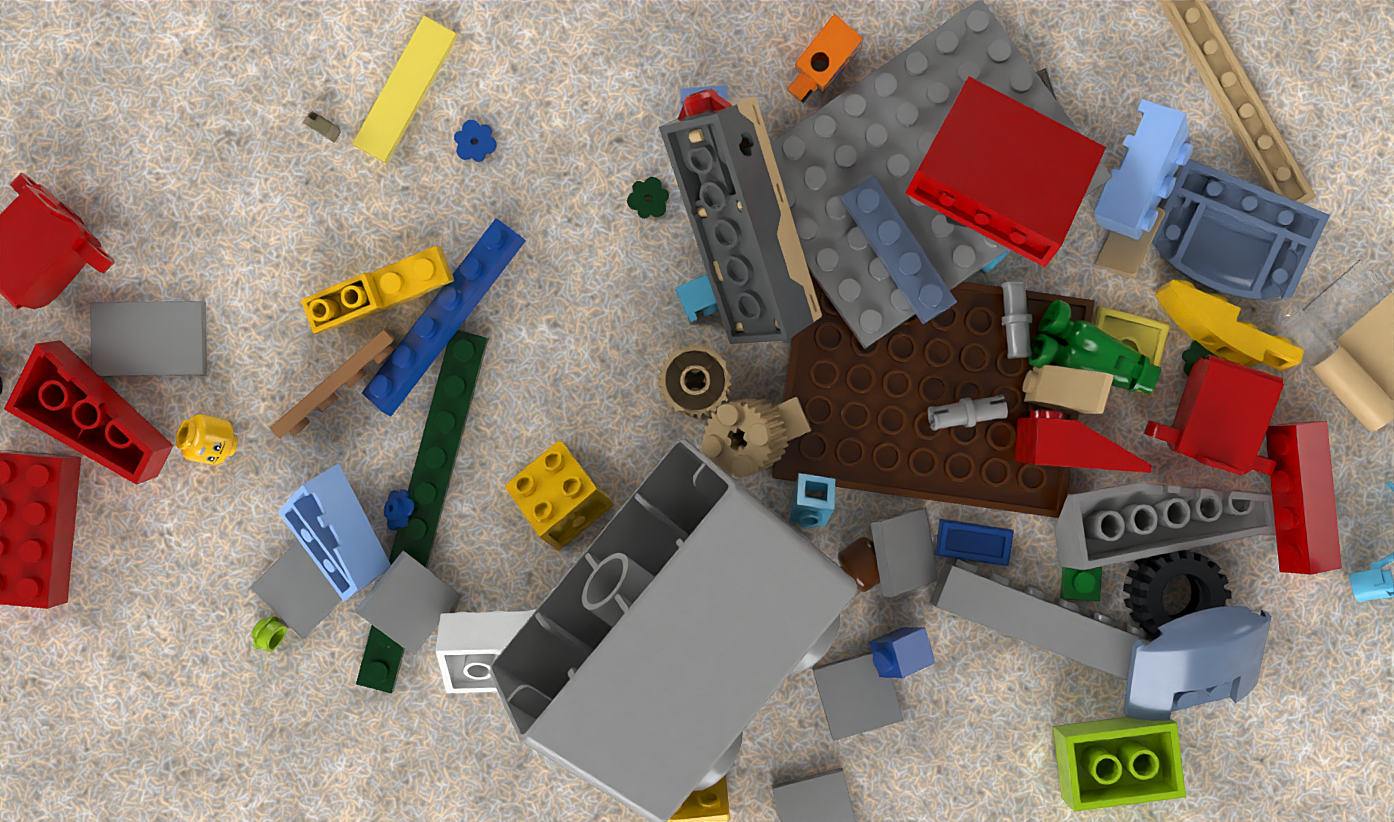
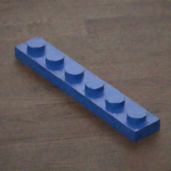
M495 218L452 274L454 281L442 287L363 390L362 394L381 412L392 416L526 240Z

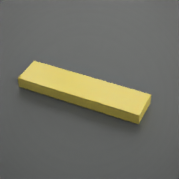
M423 16L352 143L355 147L386 164L388 163L458 38L455 32Z

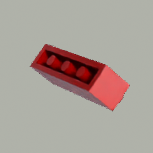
M1327 421L1294 422L1268 426L1266 431L1268 459L1277 461L1270 480L1279 571L1312 575L1341 569Z

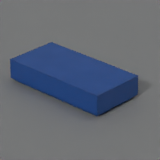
M940 519L934 555L1009 566L1014 530Z

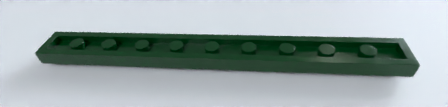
M457 330L447 343L408 488V498L413 500L414 509L412 514L408 516L407 526L399 527L396 532L389 558L391 565L401 552L404 551L425 568L428 566L489 338ZM371 625L356 685L392 694L395 689L405 648L373 625Z

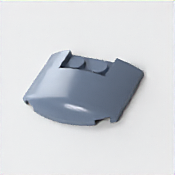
M1189 159L1186 165L1182 166L1173 190L1167 198L1163 207L1166 213L1151 244L1153 247L1156 246L1163 258L1173 268L1187 278L1211 290L1253 300L1277 297L1285 299L1293 296L1330 215Z
M1247 606L1216 607L1185 615L1158 627L1161 635L1146 647L1143 641L1139 639L1132 645L1123 713L1129 718L1168 721L1173 711L1219 701L1228 697L1235 703L1239 702L1258 683L1272 616L1264 610H1261L1260 615L1252 613Z

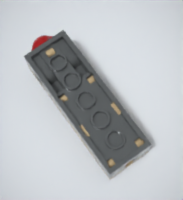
M710 88L686 96L679 117L660 126L659 129L729 343L741 344L790 340L822 317V313L756 95L728 102L719 96L717 91Z

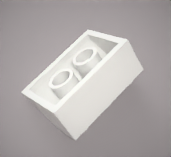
M537 609L516 612L497 610L480 613L461 611L441 614L436 655L446 692H498L490 675V667Z

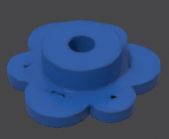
M467 120L462 126V131H458L454 135V140L458 144L456 149L457 155L463 160L473 158L476 162H482L485 159V154L493 153L497 147L495 139L491 137V128L485 124L480 126L475 120ZM474 139H477L478 144L473 145L472 141Z
M405 489L391 491L384 506L387 526L393 531L398 530L399 527L407 526L408 516L412 514L414 509L413 500L408 498L409 493Z

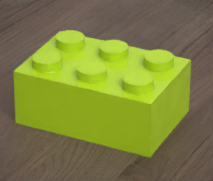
M1120 717L1053 726L1061 798L1074 812L1186 798L1177 722L1172 719L1161 721Z

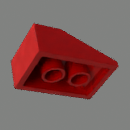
M1030 411V418L1018 417L1014 462L1151 473V464L1077 420H1064L1065 412Z

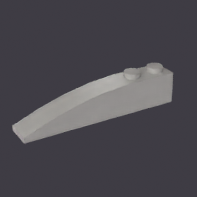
M1139 482L1068 494L1055 527L1060 566L1080 570L1276 532L1272 495Z

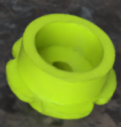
M272 616L268 619H261L254 626L251 636L254 638L253 647L255 649L261 647L267 652H272L281 644L286 635L287 628L279 623L278 617Z

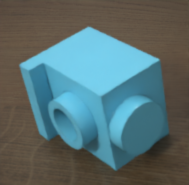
M707 274L676 287V293L690 324L697 322L696 314L701 311L704 317L719 312Z
M799 473L791 496L789 522L798 523L801 527L807 529L817 526L826 527L830 514L834 512L836 479ZM805 489L822 491L823 494L821 498L806 496Z

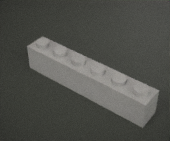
M957 559L955 565L947 562L944 563L930 603L936 608L1128 680L1133 643L1141 639L1146 647L1153 642L1148 640L1150 633L1129 624L1126 631L1113 626L1115 619L1095 611L1092 618L1079 613L1081 606L1061 598L1058 605L1045 600L1047 593L1027 585L1024 591L1011 587L1013 580L993 572L990 578L976 574L979 567Z

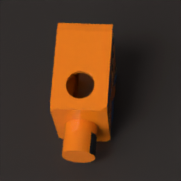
M833 14L796 61L795 68L799 75L790 84L787 91L803 104L816 88L824 93L862 49L864 38L836 14ZM817 60H824L829 64L824 71L818 72L813 69L812 66Z

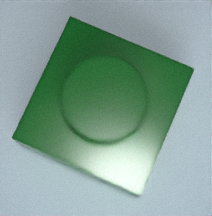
M1102 566L1086 570L1062 567L1060 598L1100 601Z

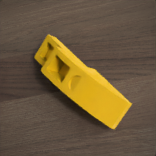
M435 245L372 273L364 272L300 300L313 334H319L428 295L427 292L453 282L454 278L442 246Z
M1172 279L1157 289L1155 296L1171 319L1194 341L1196 340L1216 356L1248 367L1263 363L1279 371L1301 363L1304 349L1292 345V342L1285 337L1271 336L1261 332L1252 323L1237 321L1241 308L1228 303L1227 298L1217 294L1204 293L1195 289L1192 283L1185 280Z

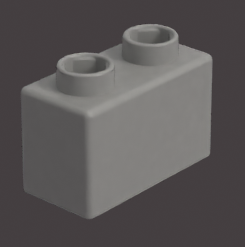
M680 439L671 447L497 656L490 667V675L516 734L522 743L648 821L667 822L692 791H702L711 787L727 774L739 753L743 730L789 674L801 672L815 665L827 653L835 641L840 627V613L855 596L857 584L849 574L707 455L687 439Z

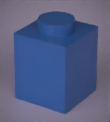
M903 627L869 642L873 654V663L879 677L903 679L935 664L925 627Z

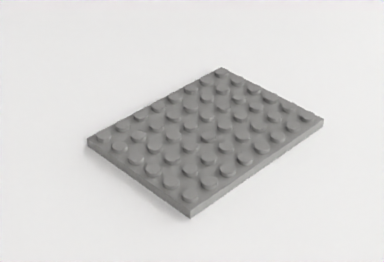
M977 0L770 142L808 270L864 349L915 315V312L840 200L841 196L874 176L948 289L951 290L1009 250V248L969 227L947 223L946 215L905 194L968 76L1080 133L983 0ZM1101 161L1084 197L1112 178V175Z

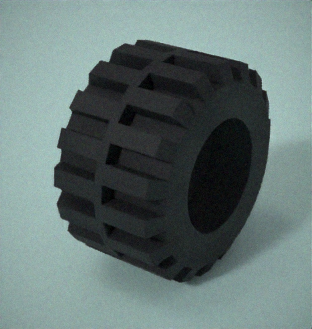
M1188 550L1175 551L1151 556L1148 559H1137L1134 563L1139 566L1138 570L1129 569L1126 575L1133 579L1131 585L1124 583L1123 591L1130 594V598L1124 599L1127 608L1133 610V612L1129 613L1132 620L1140 623L1139 627L1159 637L1161 632L1158 627L1194 612L1227 606L1225 605L1226 599H1232L1231 590L1224 589V585L1228 584L1229 581L1226 575L1218 573L1221 568L1217 563L1208 561V557ZM1184 574L1191 585L1190 601L1181 612L1168 615L1162 602L1163 591L1170 580Z

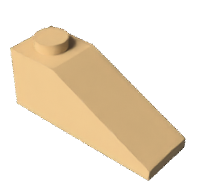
M1044 365L1042 368L1034 367L1033 371L1030 370L1024 380L1023 392H1026L1024 401L1059 412H1065L1066 414H1103L1114 375Z

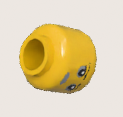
M195 414L189 420H184L180 424L176 435V446L178 449H181L185 459L209 465L223 463L228 456H232L235 453L238 445V437L234 434L233 426L227 419L206 414Z

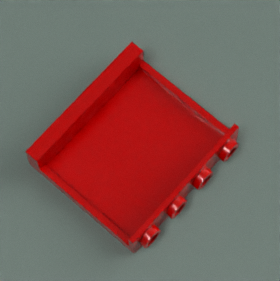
M968 76L905 194L1033 262L1046 267L1062 246L1107 147Z

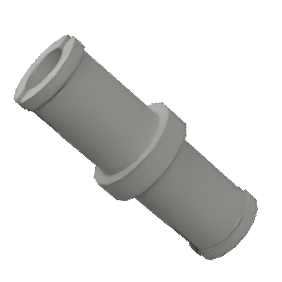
M1026 281L1002 283L1005 316L1001 317L1002 325L1006 326L1008 358L1032 356L1029 323H1032V315L1028 314Z
M1002 394L976 400L966 397L961 398L959 403L936 407L931 406L928 408L929 423H934L930 427L932 430L957 425H964L968 428L975 426L976 422L1006 418L1008 414L1007 403H1001V401L1005 400V397Z

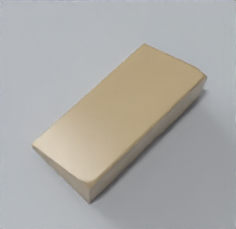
M1160 207L1155 208L1158 211L1156 222L1149 232L1143 231L1139 240L1110 230L1094 264L1125 279L1135 277L1166 210Z

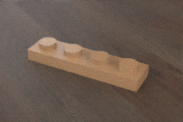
M388 327L384 328L270 427L273 433L279 439L287 432H290L293 437L310 423L306 416L316 407L321 412L326 410L339 398L334 393L344 383L351 388L367 374L362 369L372 359L379 364L395 350L390 345L396 339L395 335Z

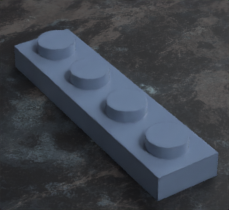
M874 176L841 196L840 200L922 324H925L957 303Z

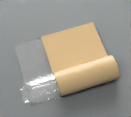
M1359 259L1300 312L1295 310L1284 317L1279 323L1282 329L1278 332V335L1289 339L1292 345L1304 349L1302 361L1368 431H1375L1394 419V293L1362 259Z

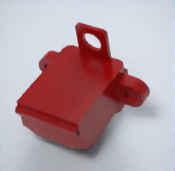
M20 173L10 183V186L19 196L0 214V294L15 309H20L24 306L35 310L49 305L63 292L86 263L103 274L115 263L114 259L102 248L100 241L84 226L82 219L69 206L60 202L47 188L37 184L23 173Z
M1209 354L1206 359L1200 358L1193 365L1173 425L1167 426L1148 420L1143 434L1167 442L1170 450L1194 458L1204 465L1241 476L1243 474L1246 475L1251 470L1272 476L1277 461L1259 456L1258 452L1284 387L1283 378Z

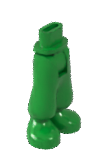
M1056 300L1050 305L1038 325V330L1060 337L1068 345L1058 344L1054 338L1045 334L1037 335L1030 345L1032 356L1028 357L1030 365L1042 368L1044 365L1054 362L1059 367L1108 373L1114 375L1112 386L1126 389L1129 392H1135L1136 390L1147 394L1153 392L1161 373V367L1151 364L1149 357L1109 336L1095 325L1084 320L1070 321L1071 308L1068 303Z

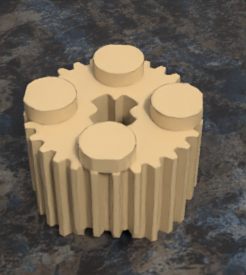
M690 343L687 348L685 345H681V350L675 348V353H668L669 359H664L663 364L665 366L659 369L662 373L658 375V387L662 389L659 391L660 394L665 395L663 401H669V408L674 406V412L682 411V416L687 414L689 418H701L703 414L709 416V411L715 413L716 407L722 406L721 402L728 400L726 395L731 393L729 387L733 385L730 382L733 376L728 374L731 368L725 365L728 360H722L723 354H716V348L710 350L709 345H705L703 348L701 343H698L697 346H693ZM691 372L696 375L698 372H701L705 377L701 381L705 384L704 388L699 390L694 387L689 390L685 386L688 382L685 378L687 373Z
M743 398L716 408V412L711 413L712 418L707 419L709 425L704 426L707 433L703 434L704 438L701 441L703 453L711 460H714L728 474H734V477L751 476L767 469L774 462L781 460V455L786 452L783 448L788 447V443L785 442L787 437L783 435L786 432V429L782 428L784 421L779 420L781 415L777 412L779 408L777 406L772 407V402L766 403L764 398L759 400Z

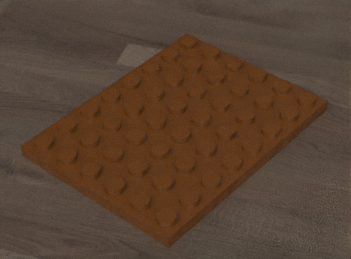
M809 271L822 317L791 338L782 403L798 397L812 431L787 441L788 447L783 448L786 451L785 454L781 455V460L773 463L772 478L796 481L800 473L836 479L835 487L1059 518L1068 494L1071 467L1014 462L1018 417L1030 418V411L1056 410L1024 401L1026 392H1023L1024 380L1030 370L1033 371L1034 366L1029 364L1028 357L1008 358L1006 326H1003L1001 317L1005 316L1002 287L963 281L950 290L957 301L955 305L925 324H922L915 314L864 349ZM1026 290L1028 314L1032 315V323H1029L1030 345L1034 337L1039 334L1050 336L1063 346L1068 345L1060 337L1038 330V325L1043 315L1056 300L1069 304L1071 308L1070 321L1084 320L1092 323L1095 300ZM1051 362L1049 364L1051 366H1056L1054 362ZM1000 394L1005 397V400L1001 401V403H1007L1008 414L1006 418L976 422L975 426L968 428L964 425H957L932 430L930 427L934 423H929L928 408L931 406L936 407L959 403L961 398L970 397L971 400L994 397ZM1065 413L1064 420L1078 421L1079 414Z

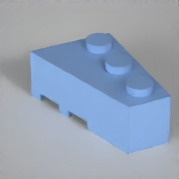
M1144 99L1141 100L1137 110L1142 113V120L1135 136L1127 134L1123 146L1129 148L1118 169L1112 168L1110 173L1112 178L1106 182L1094 210V216L1099 226L1136 240L1140 239L1144 230L1149 232L1154 226L1158 216V211L1155 208L1162 198L1167 199L1171 194L1176 178L1173 176L1179 165H1186L1193 150V145L1190 144L1186 113Z
M339 463L304 483L277 511L343 601H346L375 581L391 566Z

